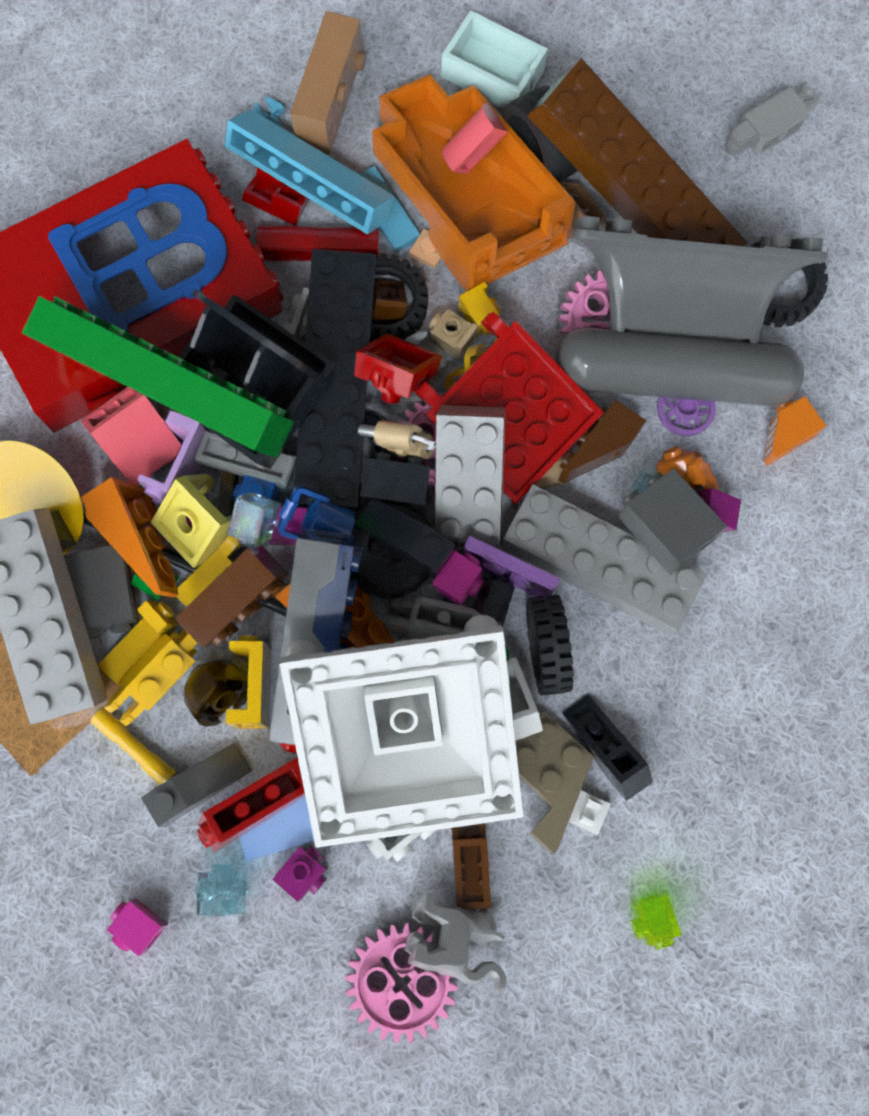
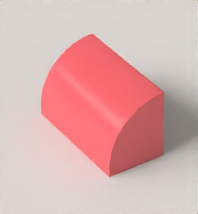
M485 103L442 148L443 157L452 172L468 174L508 133V130L489 104Z

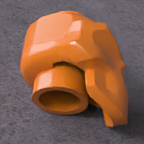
M675 446L665 450L662 453L663 458L657 462L656 470L658 473L664 476L674 468L693 490L697 489L699 484L702 485L704 490L710 488L720 490L717 479L710 470V465L707 464L703 456L697 451L682 450L680 446Z

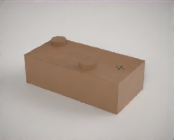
M325 11L290 112L294 135L327 155L331 153L357 72L363 71L366 62V53L362 52L360 19Z

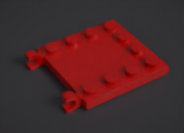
M492 311L480 323L490 333L495 335L497 339L441 397L426 381L422 382L414 392L430 406L424 415L435 426L436 415L440 405L506 408L503 494L512 503L517 504L530 490L532 484L535 485L604 412L517 321L507 326Z

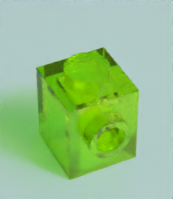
M660 892L630 903L635 917L630 920V924L637 940L642 939L643 943L647 946L654 945L655 950H659L675 944L673 938L682 936L668 894Z

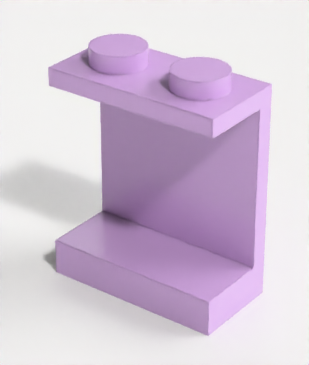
M171 410L165 423L177 440L182 443V447L166 481L161 483L141 474L137 479L144 487V493L152 497V502L158 506L163 502L175 479L184 475H196L201 464L196 463L194 458L205 429L201 423Z

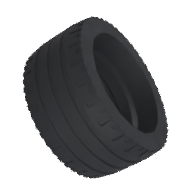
M542 86L507 104L502 111L501 117L558 182H561L578 170L527 117L528 113L550 88L549 86Z

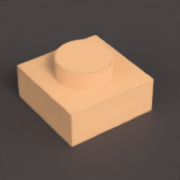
M423 229L409 251V256L436 269L442 258L429 240V231Z

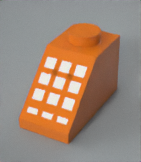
M805 396L795 402L791 399L789 402L781 404L776 408L778 413L771 420L765 450L764 463L766 466L816 437L827 427Z

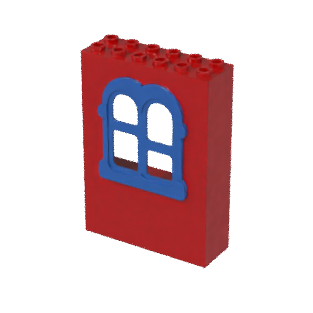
M187 138L0 232V350L34 413L53 433L89 415L90 412L86 404L114 392L118 394L128 386L22 333L39 296L51 302L54 296L177 357L181 355L193 337L201 314L207 306L192 295L195 289L223 308L232 295L235 294L270 319L283 312L280 302L284 298L278 288L280 283L272 269L267 270L263 263L265 262L263 253L257 244L252 245L249 239L251 237L243 220H237L234 214L236 210L228 195L223 197L219 190L221 185L215 173L207 170L205 166L207 162L199 147L193 149ZM158 202L174 204L181 213V222L178 228L159 240H150L137 218V213ZM119 221L125 222L138 244V249L98 271L90 270L77 247L78 243ZM181 243H194L200 246L206 256L202 270L169 289H160L146 265L147 261ZM127 270H133L146 289L148 298L122 313H115L102 292L101 285Z

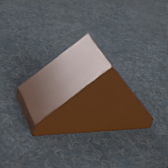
M376 278L373 324L392 325L403 320L407 309V298L403 281Z

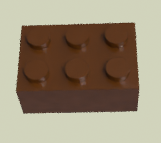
M263 546L247 548L175 619L202 648L211 644L217 647L222 642L226 643L239 631V628L236 626L238 623L241 624L246 619L250 620L263 608L260 604L262 600L265 601L269 597L273 598L286 586L283 580L289 573Z

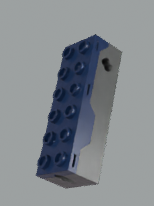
M304 528L298 536L280 657L285 656L287 648L297 641L313 643L318 647L320 653L348 649V644L342 643V640H348L352 624L353 612L347 611V607H353L358 579L352 578L353 572L358 573L363 546L357 545L358 536L312 528ZM279 663L269 741L278 742L283 750L297 754Z

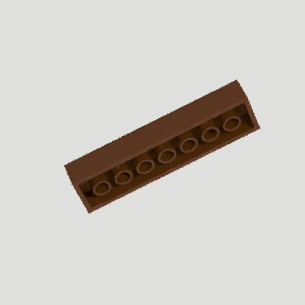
M582 58L563 71L528 113L527 117L624 220L633 221L632 229L637 234L647 235L649 238L745 246L747 243L741 234Z

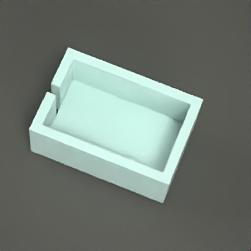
M470 10L442 54L441 77L463 89L474 85L487 101L504 109L514 99L534 89L545 70L548 48Z

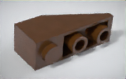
M616 399L609 409L603 406L601 410L604 413L594 422L597 425L592 431L588 429L579 438L576 444L580 447L574 454L569 451L559 467L563 471L558 481L564 484L622 457L647 420Z

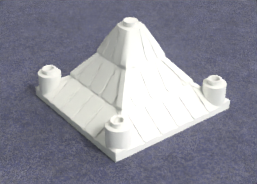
M487 615L475 616L466 623L464 632L454 635L448 634L427 637L426 639H413L391 644L385 643L364 646L363 648L336 650L328 653H320L318 647L309 641H297L287 648L285 656L280 657V668L316 848L523 817L504 634L502 626H498V623L492 617Z

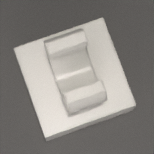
M581 790L569 823L598 835L611 804Z

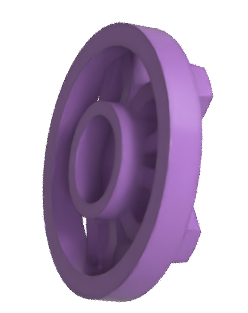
M659 397L657 414L661 423L667 430L679 436L689 437L702 433L709 427L715 417L716 404L712 401L674 398L676 402L672 404L664 397ZM663 403L668 408L673 409L666 416L663 410ZM700 405L709 407V409L704 411L699 410ZM709 414L707 421L700 426V418L698 416ZM672 415H675L678 418V420L674 422L669 421ZM693 419L695 421L696 429H693L689 424L690 420ZM681 421H684V426L686 427V429H681L676 426L679 425Z

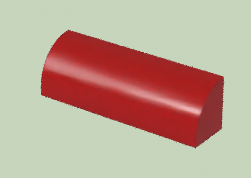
M259 225L256 233V244L263 253L265 261H311L312 249L376 254L377 259L379 258L380 229L378 227L367 235L356 227Z

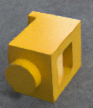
M486 282L463 293L458 299V310L464 319L471 324L475 323L478 325L477 337L483 333L486 335L492 334L480 322L492 311L498 316L500 313V308L493 297L488 298L487 296L488 285Z

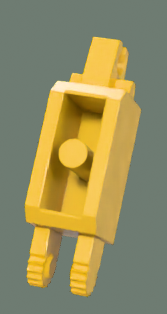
M185 629L180 634L174 631L170 636L167 634L162 635L123 675L119 682L121 687L107 701L104 708L111 713L118 709L129 695L134 698L135 701L122 714L120 722L125 726L132 723L144 709L149 711L195 662L193 656L197 653V650L194 648L197 642Z

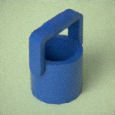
M303 485L295 486L291 496L286 498L279 513L280 520L277 524L279 533L296 541L300 533L286 529V526L299 504L298 500L302 493L314 499L309 504L303 517L301 532L304 528H312L351 535L355 522L354 511L331 503L330 496Z

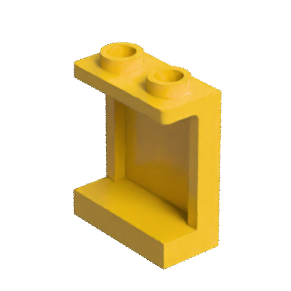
M238 636V641H229V649L238 657H249L247 710H226V724L236 729H269L271 650L263 641H259L258 636Z

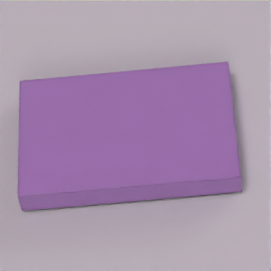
M469 536L464 545L463 554L467 552L481 562L479 567L483 569V572L491 576L498 575L510 580V585L535 597L552 595L560 580L474 537Z

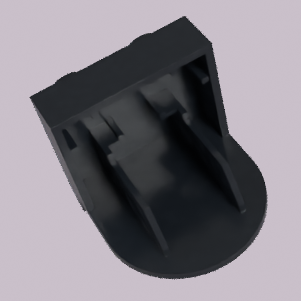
M195 289L192 295L207 306L201 314L193 337L179 358L286 410L284 417L294 422L277 458L254 451L207 426L205 427L256 464L271 469L332 379L336 370V364L235 294L232 295L223 308Z

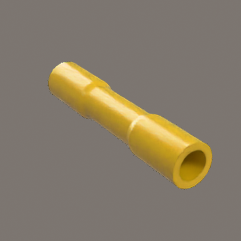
M104 707L92 717L90 722L108 739L117 743L137 761L141 768L159 785L177 775V772L156 753L151 752L127 730L122 722Z

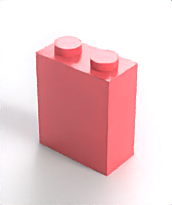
M129 387L81 420L91 436L128 482L134 485L139 484L137 479L140 474L150 478L162 466L173 462L182 447L147 397Z

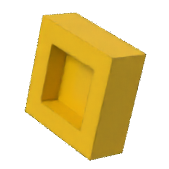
M145 601L137 609L158 634H170L179 626L173 618L175 615L173 610L162 601Z

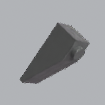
M233 743L170 778L142 796L141 799L157 826L167 827L252 770L237 745Z

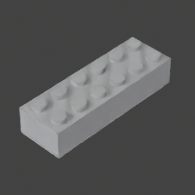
M532 484L501 545L502 549L670 636H673L680 630L707 573L688 563L670 575L635 536Z
M49 508L33 509L0 519V630L30 725L89 709L108 699Z

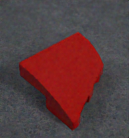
M257 167L256 176L243 191L242 201L296 226L309 202V198Z

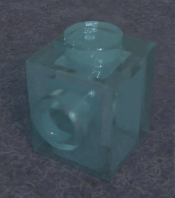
M255 492L236 497L227 534L237 538L240 544L248 547H256L271 540L281 504Z

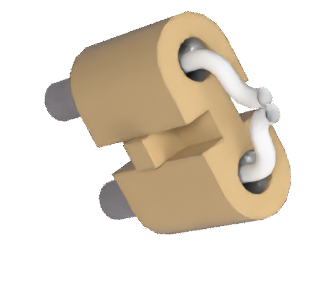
M381 420L376 426L361 424L358 428L359 435L374 437V445L387 448L388 452L395 455L429 459L436 447V441H434L430 434L422 432L423 429L418 425L407 422L398 423Z

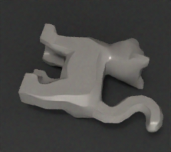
M428 893L415 901L412 918L434 930L431 942L424 940L422 934L418 932H412L408 935L405 950L411 955L408 959V964L426 971H437L440 975L453 976L470 985H477L488 975H491L494 978L495 992L502 993L506 985V974L499 964L493 961L481 962L473 970L467 967L470 940L483 948L487 947L491 941L504 940L505 936L497 932V924L492 918L491 910L483 908L475 913H470L460 907L440 906L435 904L434 896Z

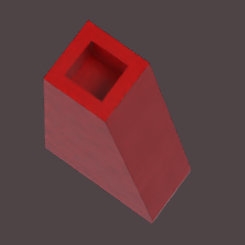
M298 757L204 811L198 822L199 829L196 830L205 848L211 846L215 853L303 798L305 790Z

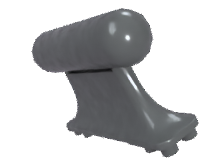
M581 216L574 219V229L567 231L566 240L586 248L599 262L608 285L611 310L610 329L597 327L576 328L568 333L560 343L556 356L557 364L583 391L761 406H777L787 403L800 391L805 377L804 364L798 354L789 346L780 343L759 342L769 304L783 282L803 267L827 261L828 253L822 252L823 239L810 237L792 239L790 235L774 234L772 236H761L760 247L756 248L649 238L647 235L631 234L633 222L631 220L613 219V222L607 221L605 231H599V217Z

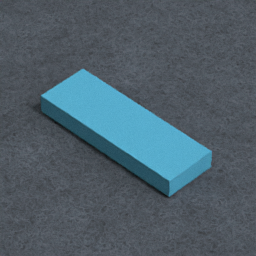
M375 166L359 174L394 195ZM394 196L388 221L381 225L379 229L394 253H397L415 243L420 233Z

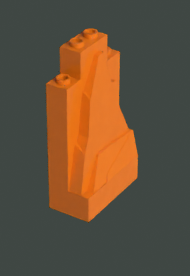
M429 74L379 96L380 120L384 125L372 130L373 154L430 224L429 240L449 271L466 292L483 282H486L488 285L568 245L569 241L566 240L567 231L571 230L576 202L474 85L448 96ZM485 103L489 104L508 130V133L468 174L452 172L443 157L442 148Z

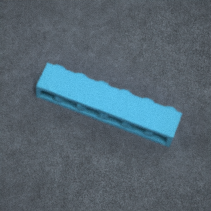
M252 109L228 120L225 147L367 235L388 221L394 195Z

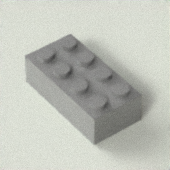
M440 405L436 415L435 531L451 542L466 543L468 537L471 536L486 544L500 545L506 408Z

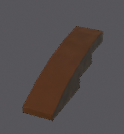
M485 823L451 828L456 907L464 910L491 908Z

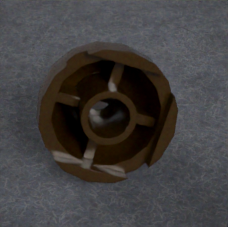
M222 659L200 664L191 671L185 683L183 691L184 703L198 724L205 727L222 723L219 717L232 705L233 710H238L246 703L248 697V676L237 665Z

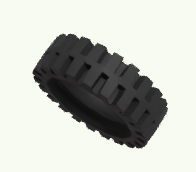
M760 241L758 243L755 242L750 247L759 248ZM825 262L801 268L808 282V291L805 298L793 306H779L770 302L763 325L769 326L771 323H774V327H782L784 324L787 327L792 326L796 322L800 323L817 308L828 286L826 285L828 274H824L827 269Z
M380 253V258L376 259V276L390 275L403 281L413 295V305L409 314L401 321L392 325L372 324L371 342L387 333L405 340L406 337H410L415 334L417 329L421 328L423 320L426 318L428 309L427 285L423 275L419 274V269L415 265L411 267L409 260L404 258L401 262L398 255L392 254L390 259L387 258L386 253Z
M558 594L528 598L526 603L528 640L538 692L541 696L572 692L574 685L572 646L569 640L570 632L567 628L568 621L565 616L562 599Z

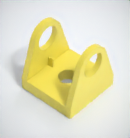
M209 474L184 475L175 479L150 522L193 568L203 564L231 534H239L240 536L244 534L253 521L248 514L224 517L204 496L214 484V479ZM186 516L191 520L192 528L187 524Z

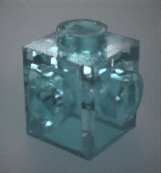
M213 864L211 871L198 872L195 888L197 915L227 916L246 914V871H232V864Z

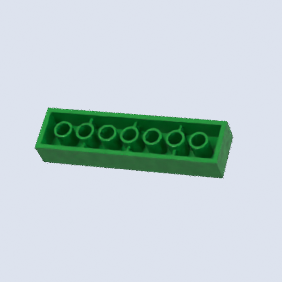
M40 296L38 297L22 331L26 336L254 451L277 458L294 423L284 417L286 410L54 296L52 302Z

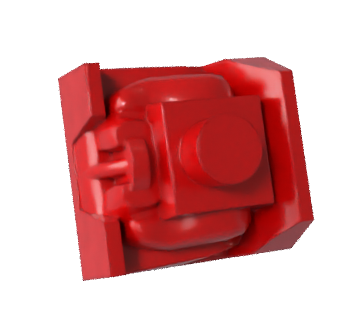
M387 333L357 350L354 376L365 381L371 380L373 386L382 392L381 399L384 402L397 404L402 396L409 398L411 392H414L422 382L426 381L429 383L437 374L442 355Z

